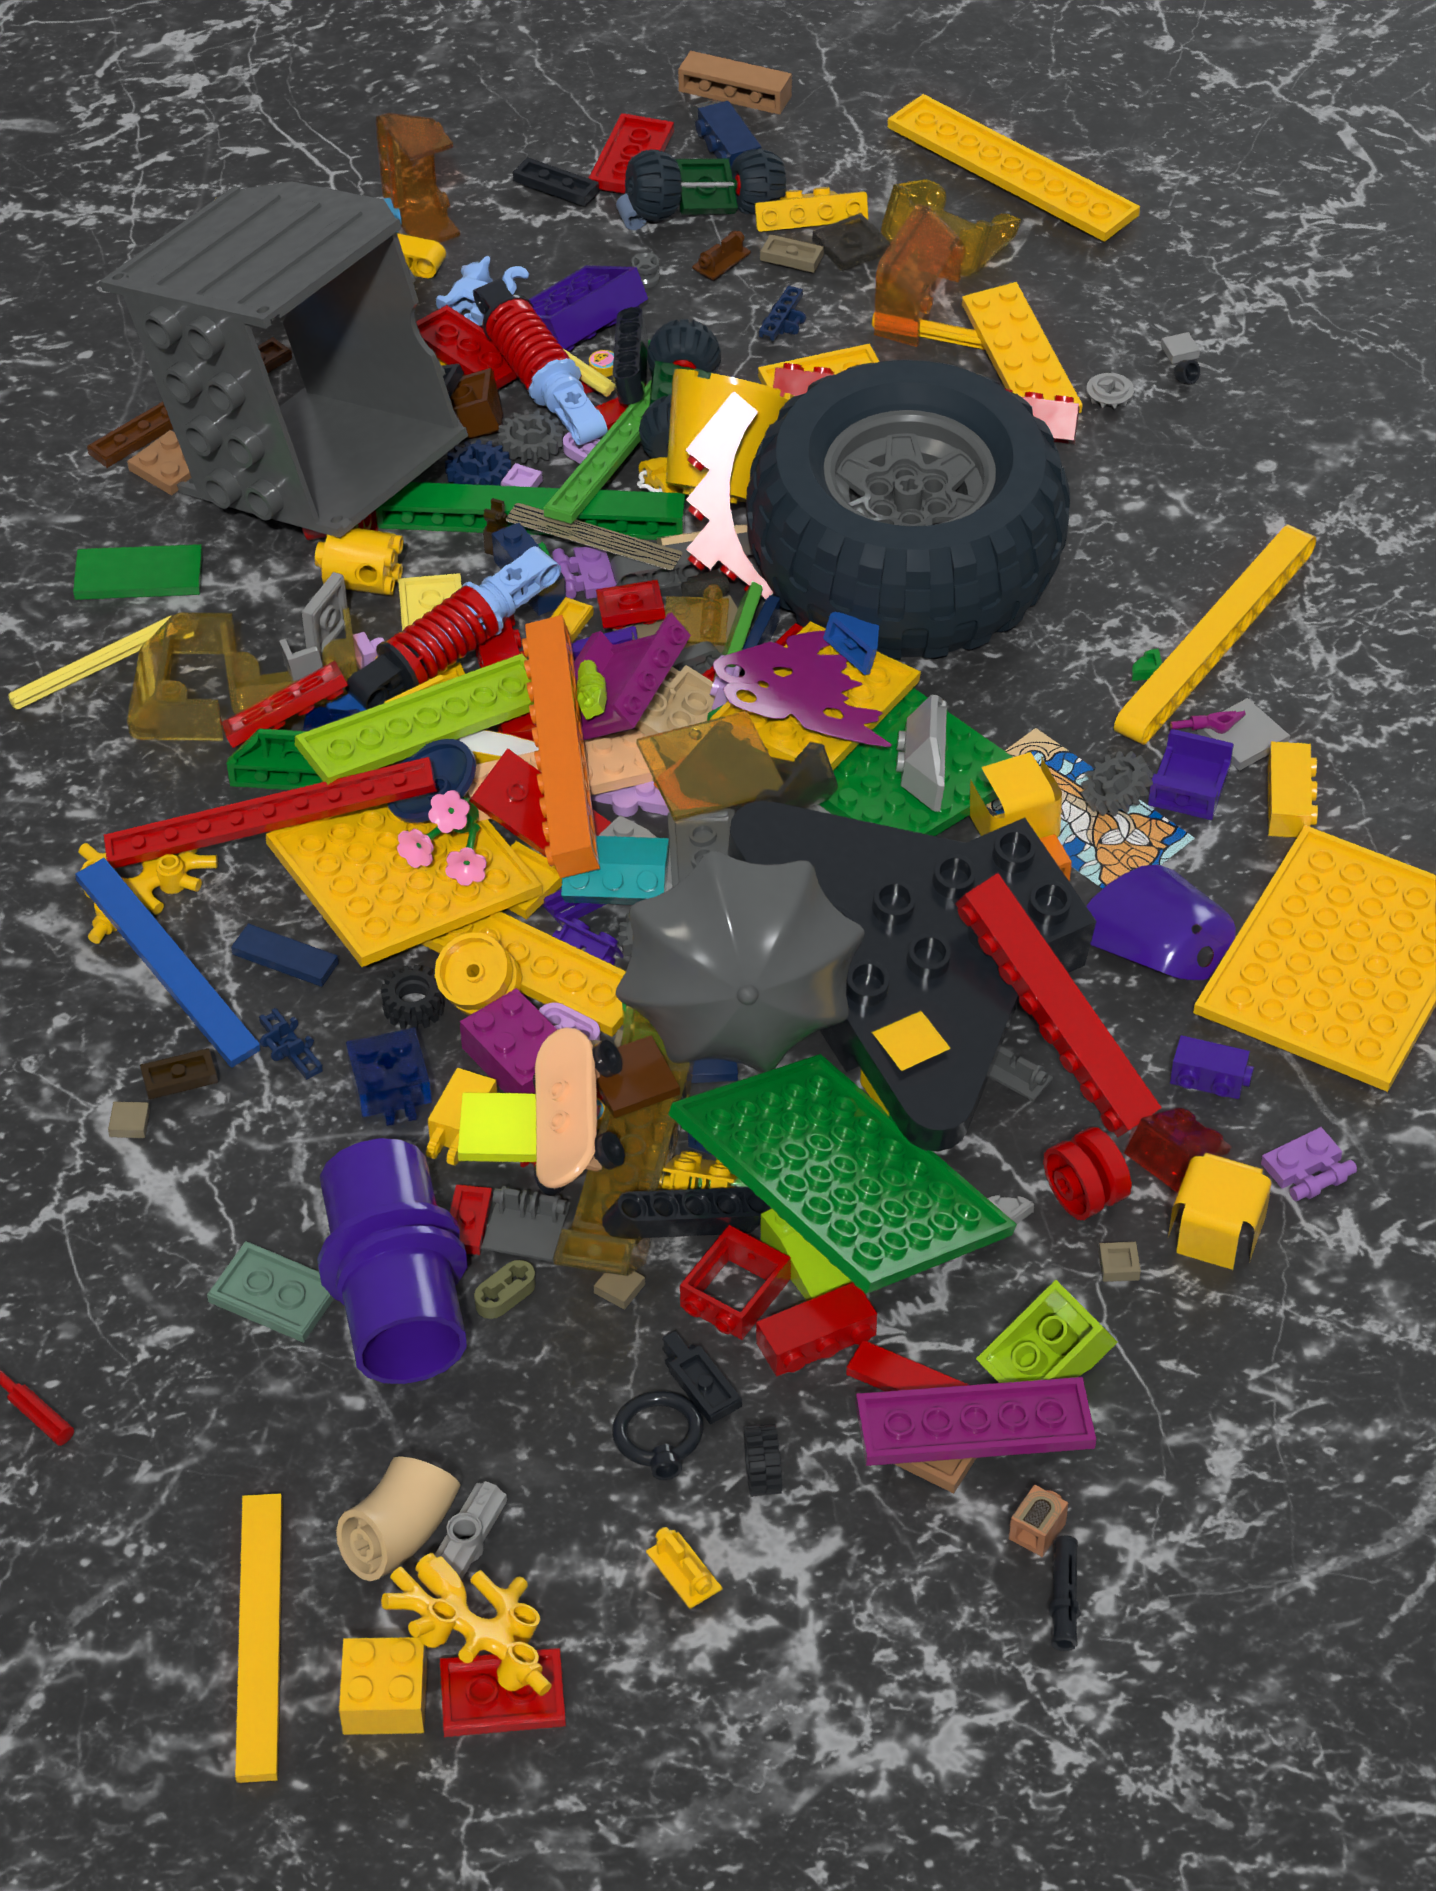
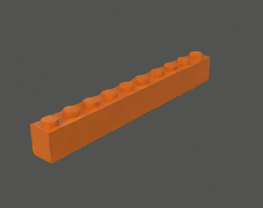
M559 615L525 624L526 638H522V646L525 656L529 657L528 660H524L527 677L531 679V682L527 683V691L531 702L534 701L533 705H529V711L533 724L537 726L532 728L535 746L539 747V750L534 751L538 770H542V774L537 775V781L541 794L545 796L539 799L544 818H547L546 822H542L546 841L550 842V846H545V853L549 866H555L559 877L564 878L600 869L580 707L577 702V683L572 643L564 617Z

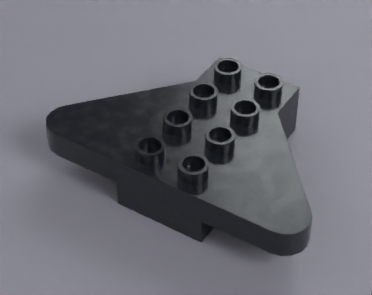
M762 800L744 805L737 810L731 819L728 856L740 861L763 865L785 864L799 860L810 862L815 869L819 885L827 899L845 917L856 922L864 929V939L853 956L846 981V997L849 1007L848 1018L840 1024L821 1029L820 1032L846 1072L860 1066L899 1130L911 1144L928 1151H943L953 1148L963 1140L969 1129L1019 1003V995L1012 985H1008L1002 979L998 970L999 966L992 956L987 955L981 949L978 942L979 937L971 926H967L961 920L955 903L966 893L999 873L1068 973L1085 966L1097 921L1025 817L966 843ZM922 1011L951 1049L901 1071L871 1032Z

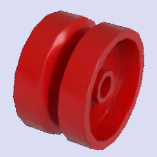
M1089 1127L1075 1134L1071 1141H1062L1048 1148L1044 1153L1043 1164L1051 1190L1063 1208L1077 1220L1085 1221L1100 1213L1104 1206H1113L1131 1194L1132 1182L1125 1159L1114 1141L1098 1127Z

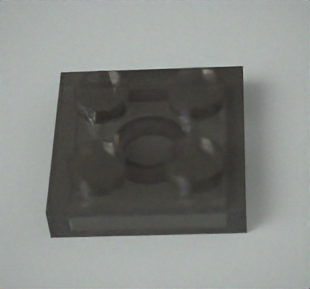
M861 213L814 230L812 233L814 243L823 246L824 253L842 271L891 253V243Z

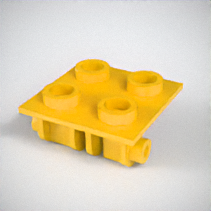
M682 1151L681 1155L676 1154L663 1167V1172H669L671 1175L664 1176L662 1189H689L691 1177L690 1189L698 1188L699 1178L703 1179L701 1189H708L709 1180H711L710 1189L736 1188L730 1185L735 1183L738 1177L733 1175L717 1158L716 1161L702 1159V1154Z

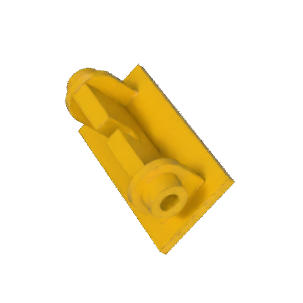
M664 1527L656 1533L657 1543L646 1550V1554L689 1609L722 1590L721 1585L679 1532Z

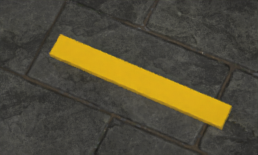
M281 1493L242 1496L235 1768L237 1783L278 1781L283 1507Z

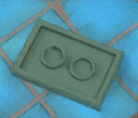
M245 1241L207 1294L209 1303L303 1343L334 1300L321 1285L319 1271Z

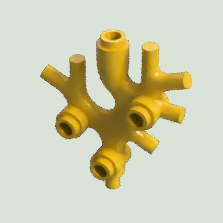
M88 843L82 844L78 850L79 854L88 860L83 864L81 870L102 858L106 859V853H99ZM198 849L181 852L178 856L166 854L160 858L141 862L143 870L138 876L122 879L143 905L153 914L157 915L163 910L164 904L153 896L152 892L155 888L160 887L167 894L179 893L184 888L198 892L201 888L202 880L187 875V872L194 869L217 868L218 857L217 855H196ZM94 903L96 917L92 921L93 929L89 933L88 938L91 942L99 944L105 934L109 935L117 931V929Z
M429 1553L420 1559L415 1568L418 1572V1579L439 1599L429 1596L403 1567L393 1571L390 1578L404 1593H384L381 1599L382 1608L385 1610H411L420 1614L421 1618L411 1621L408 1625L409 1633L413 1637L419 1636L420 1641L424 1645L436 1648L447 1642L454 1629L460 1632L466 1639V1643L458 1653L462 1662L471 1663L481 1650H485L496 1655L501 1660L497 1669L498 1682L503 1688L509 1691H516L519 1688L530 1685L539 1696H543L550 1690L552 1684L541 1674L542 1666L538 1663V1653L529 1645L540 1622L539 1613L530 1605L518 1602L528 1587V1583L524 1578H514L508 1588L504 1589L495 1585L482 1570L476 1572L471 1577L470 1582L496 1610V1617L486 1619L470 1611L467 1606L466 1590L460 1576L442 1556L436 1557L433 1553Z

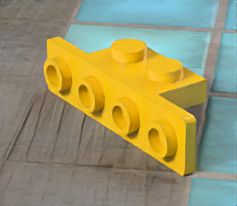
M830 187L814 188L813 193L802 194V190L786 191V196L781 197L780 200L755 203L756 228L759 232L865 221L869 218L867 193L864 191L837 194L834 191H830Z

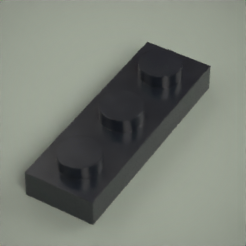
M528 157L513 171L514 182L582 206H586L599 192V182Z

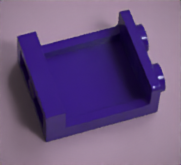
M1171 729L1158 773L1152 777L1153 785L1150 786L1148 805L1213 820L1231 767L1234 744Z

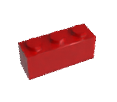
M852 1282L757 1321L756 1344L776 1377L787 1372H796L806 1364L821 1358H830L842 1349L854 1344L860 1345L863 1340L868 1341L873 1336H876L877 1312L864 1292Z

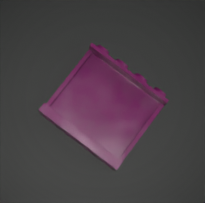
M672 612L667 614L654 635L612 645L601 631L592 633L574 661L576 683L578 680V668L581 662L592 660L597 666V672L605 678L607 701L604 713L595 715L586 720L580 709L584 740L632 729L636 726L691 636Z

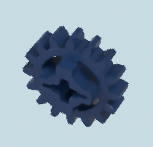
M477 439L475 444L465 441V447L463 448L455 446V453H448V460L445 461L447 480L454 484L501 486V481L511 469L509 452H503L502 445L493 447L492 441L481 444L480 439Z

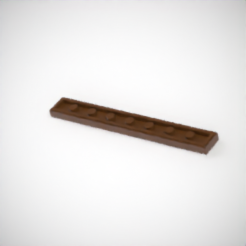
M274 337L258 345L267 373L293 359L292 350ZM159 403L87 446L88 454L108 468L161 437L169 430H172L173 426L164 403Z

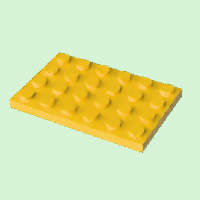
M810 621L798 634L825 631L826 628ZM829 645L821 648L817 654L839 655L840 653ZM876 652L871 672L868 675H864L849 661L846 662L847 667L841 673L848 675L851 680L861 682L862 685L841 693L849 698L843 701L848 706L873 709L883 713L878 716L879 720L877 722L864 724V726L873 730L920 681L921 671ZM773 668L774 673L781 677L788 676L793 672L791 668ZM758 681V685L766 688L769 686L765 681ZM739 690L736 693V696L741 701L748 703L756 701L755 694L748 690ZM729 701L710 718V729L821 781L860 743L804 728L792 714L783 719L768 718L738 708ZM827 707L823 711L827 716L838 719L844 718L842 712L838 709Z

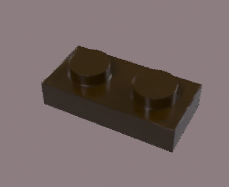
M209 1048L140 1065L149 1100L218 1083Z

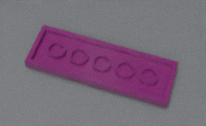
M1083 1377L856 1394L855 1404L866 1466L1095 1449L1097 1439Z

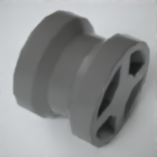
M650 252L634 255L631 259V267H637L644 288H652L659 283L660 273L658 269L660 260L658 256Z

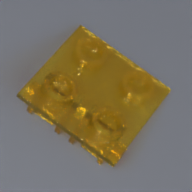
M709 585L704 590L703 598L666 596L665 616L672 612L691 636L687 643L698 644L709 641L715 645H726L729 599L723 598L722 590L718 585Z

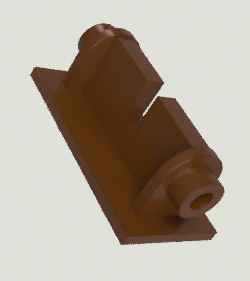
M731 231L727 237L721 240V245L717 243L709 250L702 252L698 262L692 266V269L715 280L751 253V250L743 247V233L741 231Z

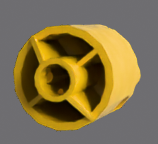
M354 527L341 538L327 535L326 541H319L315 550V566L320 567L322 570L323 584L333 572L343 575L345 590L385 596L392 595L395 582H398L403 572L402 564L398 563V554H401L403 549V536Z

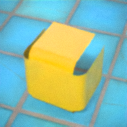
M1031 752L981 767L1004 808L1005 813L992 816L970 779V817L981 836L1024 817L1039 838L1053 834L1056 837L1060 835L1062 791L1042 756L1041 768Z
M922 1011L871 1032L901 1071L951 1049ZM861 1070V1085L889 1116L886 1107Z
M1205 1153L1204 1157L1195 1156L1191 1158L1172 1207L1168 1237L1181 1203L1186 1204L1181 1219L1176 1253L1233 1270L1238 1238L1242 1223L1245 1221L1251 1224L1255 1230L1250 1256L1251 1260L1266 1218L1272 1185L1270 1179L1262 1174L1263 1169L1210 1153Z

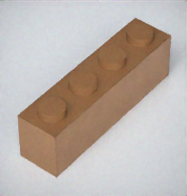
M695 51L689 52L678 69L679 92L723 102L729 101L731 104L779 115L792 97V74Z

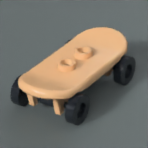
M566 1027L550 1034L542 1043L535 1062L533 1085L536 1091V1165L534 1167V1176L541 1191L549 1196L563 1191L565 1185L573 1182L585 1169L599 1171L603 1166L607 1170H612L621 1166L625 1160L623 1145L615 1134L605 1132L596 1136V1079L600 1078V1074L604 1077H611L620 1073L622 1070L621 1055L611 1041L603 1040L593 1045L587 1035L575 1028Z

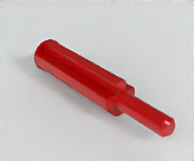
M0 1370V1386L9 1393L7 1399L58 1446L66 1444L72 1438L74 1428L25 1384L14 1383Z

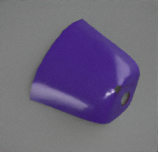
M1162 865L1141 866L1121 875L1097 893L1086 906L1097 921L1090 945L1175 978L1187 980L1209 979L1235 939L1236 927L1230 915L1175 870ZM1194 925H1200L1202 929L1193 934L1191 928ZM1209 946L1213 951L1212 961L1208 966L1200 967L1197 962V955L1203 947Z

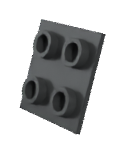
M504 1185L502 1189L495 1188L493 1202L496 1204L481 1249L553 1262L570 1202L562 1200L560 1195L554 1197L541 1194L540 1196L538 1191H535L533 1195H529V1190L527 1189L520 1193V1190L509 1189L508 1186Z

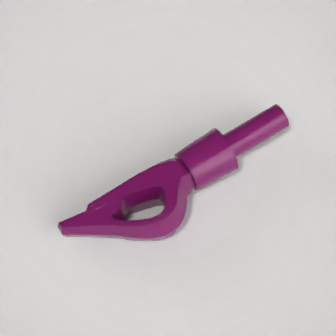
M1244 710L1239 712H1217L1207 716H1190L1189 720L1170 722L1171 729L1191 728L1192 731L1207 728L1223 734L1241 720L1246 713Z

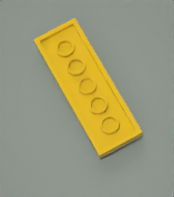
M1017 282L962 296V306L1006 389L1013 390V393L1021 397L1025 396V392L1041 393L1044 399L1054 401L1056 395L1073 397L1074 403H1079V413H1082V403Z

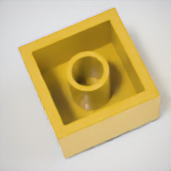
M419 1637L343 1638L339 1702L343 1735L424 1733L427 1655L425 1645L420 1641Z

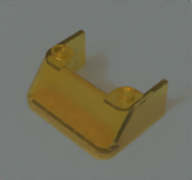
M341 606L345 638L328 642L323 649L322 658L323 666L336 661L347 682L349 677L358 670L348 606ZM227 621L220 622L230 700L235 714L298 681L292 680L288 671L260 675L258 661L252 654L248 652L231 653ZM345 687L341 695L331 700L324 698L314 704L315 708L311 711L326 710L327 703L348 694Z
M177 613L171 616L141 646L127 716L128 730L132 737L140 740L223 741L224 733L218 700L187 699L186 686L179 681L169 680L174 654H237L238 649L232 613Z

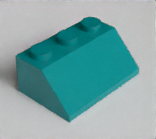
M596 836L600 869L562 878L561 896L566 903L634 905L639 901L656 897L666 892L669 838Z

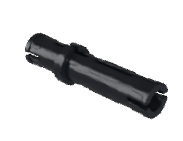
M1062 1535L1056 1537L1052 1544L1053 1601L1049 1604V1615L1053 1618L1052 1646L1060 1651H1070L1075 1649V1646H1078L1077 1618L1081 1615V1606L1077 1601L1078 1541L1072 1536Z

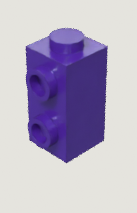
M1181 1035L1173 1060L1170 1084L1186 1089L1213 1093L1221 1097L1240 1099L1243 1086L1250 1087L1254 1066L1248 1065L1250 1051Z

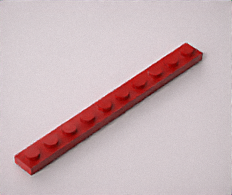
M426 757L338 778L329 785L326 782H321L104 834L106 859L113 869L160 858L166 854H177L436 792L432 763L430 758Z

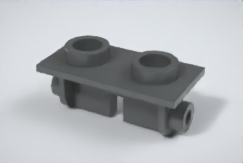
M1002 1046L989 1076L1033 1102L1053 1080V1077L1044 1071L1043 1066H1037L1022 1057L1017 1058L1013 1052Z

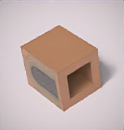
M1034 1485L1011 1517L1009 1539L1043 1557L1052 1545L1053 1540H1055L1066 1524L1068 1502L1064 1501L1054 1491L1044 1490Z

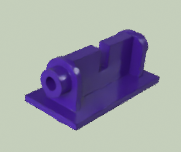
M560 916L558 917L563 928L561 931L556 930L552 935L553 937L580 950L585 948L584 952L612 965L615 964L614 955L623 959L624 956L617 946L618 941L609 934L600 932L597 935L589 931L590 927L576 918L568 921Z

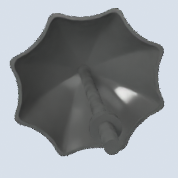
M710 851L702 857L694 870L673 888L656 897L639 901L631 906L629 917L633 931V947L627 971L617 986L616 997L624 1004L637 1010L652 1024L661 1037L671 1062L684 1064L698 1060H726L744 1064L760 1072H767L775 1069L786 1053L807 1036L821 1029L840 1024L848 1018L849 1007L846 997V981L851 961L864 939L865 931L859 924L839 912L827 899L819 885L815 869L810 862L799 860L776 865L753 864L734 859L719 851Z

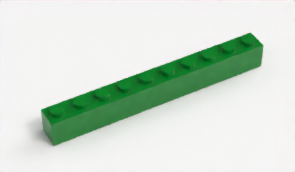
M410 482L376 509L377 525L379 529L483 533L487 522L484 520L485 508L491 510L492 498L504 501V513L508 516L516 503L544 510V506L560 488ZM599 490L576 520L643 540H657L660 537L684 534L686 517L685 494ZM508 522V527L514 525V523ZM524 527V529L529 533V535L554 536L548 533Z

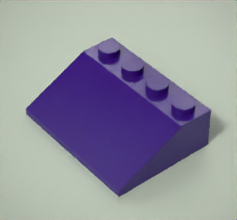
M586 265L529 300L533 304L537 315L546 324L563 349L570 351L575 347L574 344L576 342L595 336L597 334L596 330L615 324L617 314L621 310L629 307L639 308V304L648 300V296L637 267Z

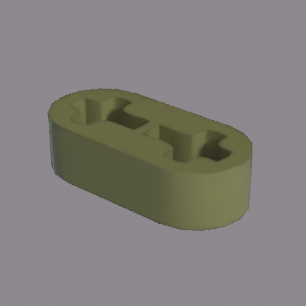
M515 1260L506 1264L482 1282L474 1293L475 1308L478 1314L488 1319L498 1318L530 1295L536 1286L533 1266L527 1261ZM516 1276L519 1279L513 1281L512 1277ZM488 1297L489 1299H491V1300L485 1302V1298ZM498 1297L497 1302L492 1301L493 1299Z

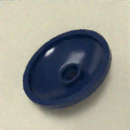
M456 739L433 741L402 762L405 763L429 757L433 767L437 791L387 803L390 811L398 819L408 823L430 821L428 813L432 808L431 799L436 794L444 795L447 791L454 790L459 793L461 799L464 798L472 785L476 772L475 756L465 743Z

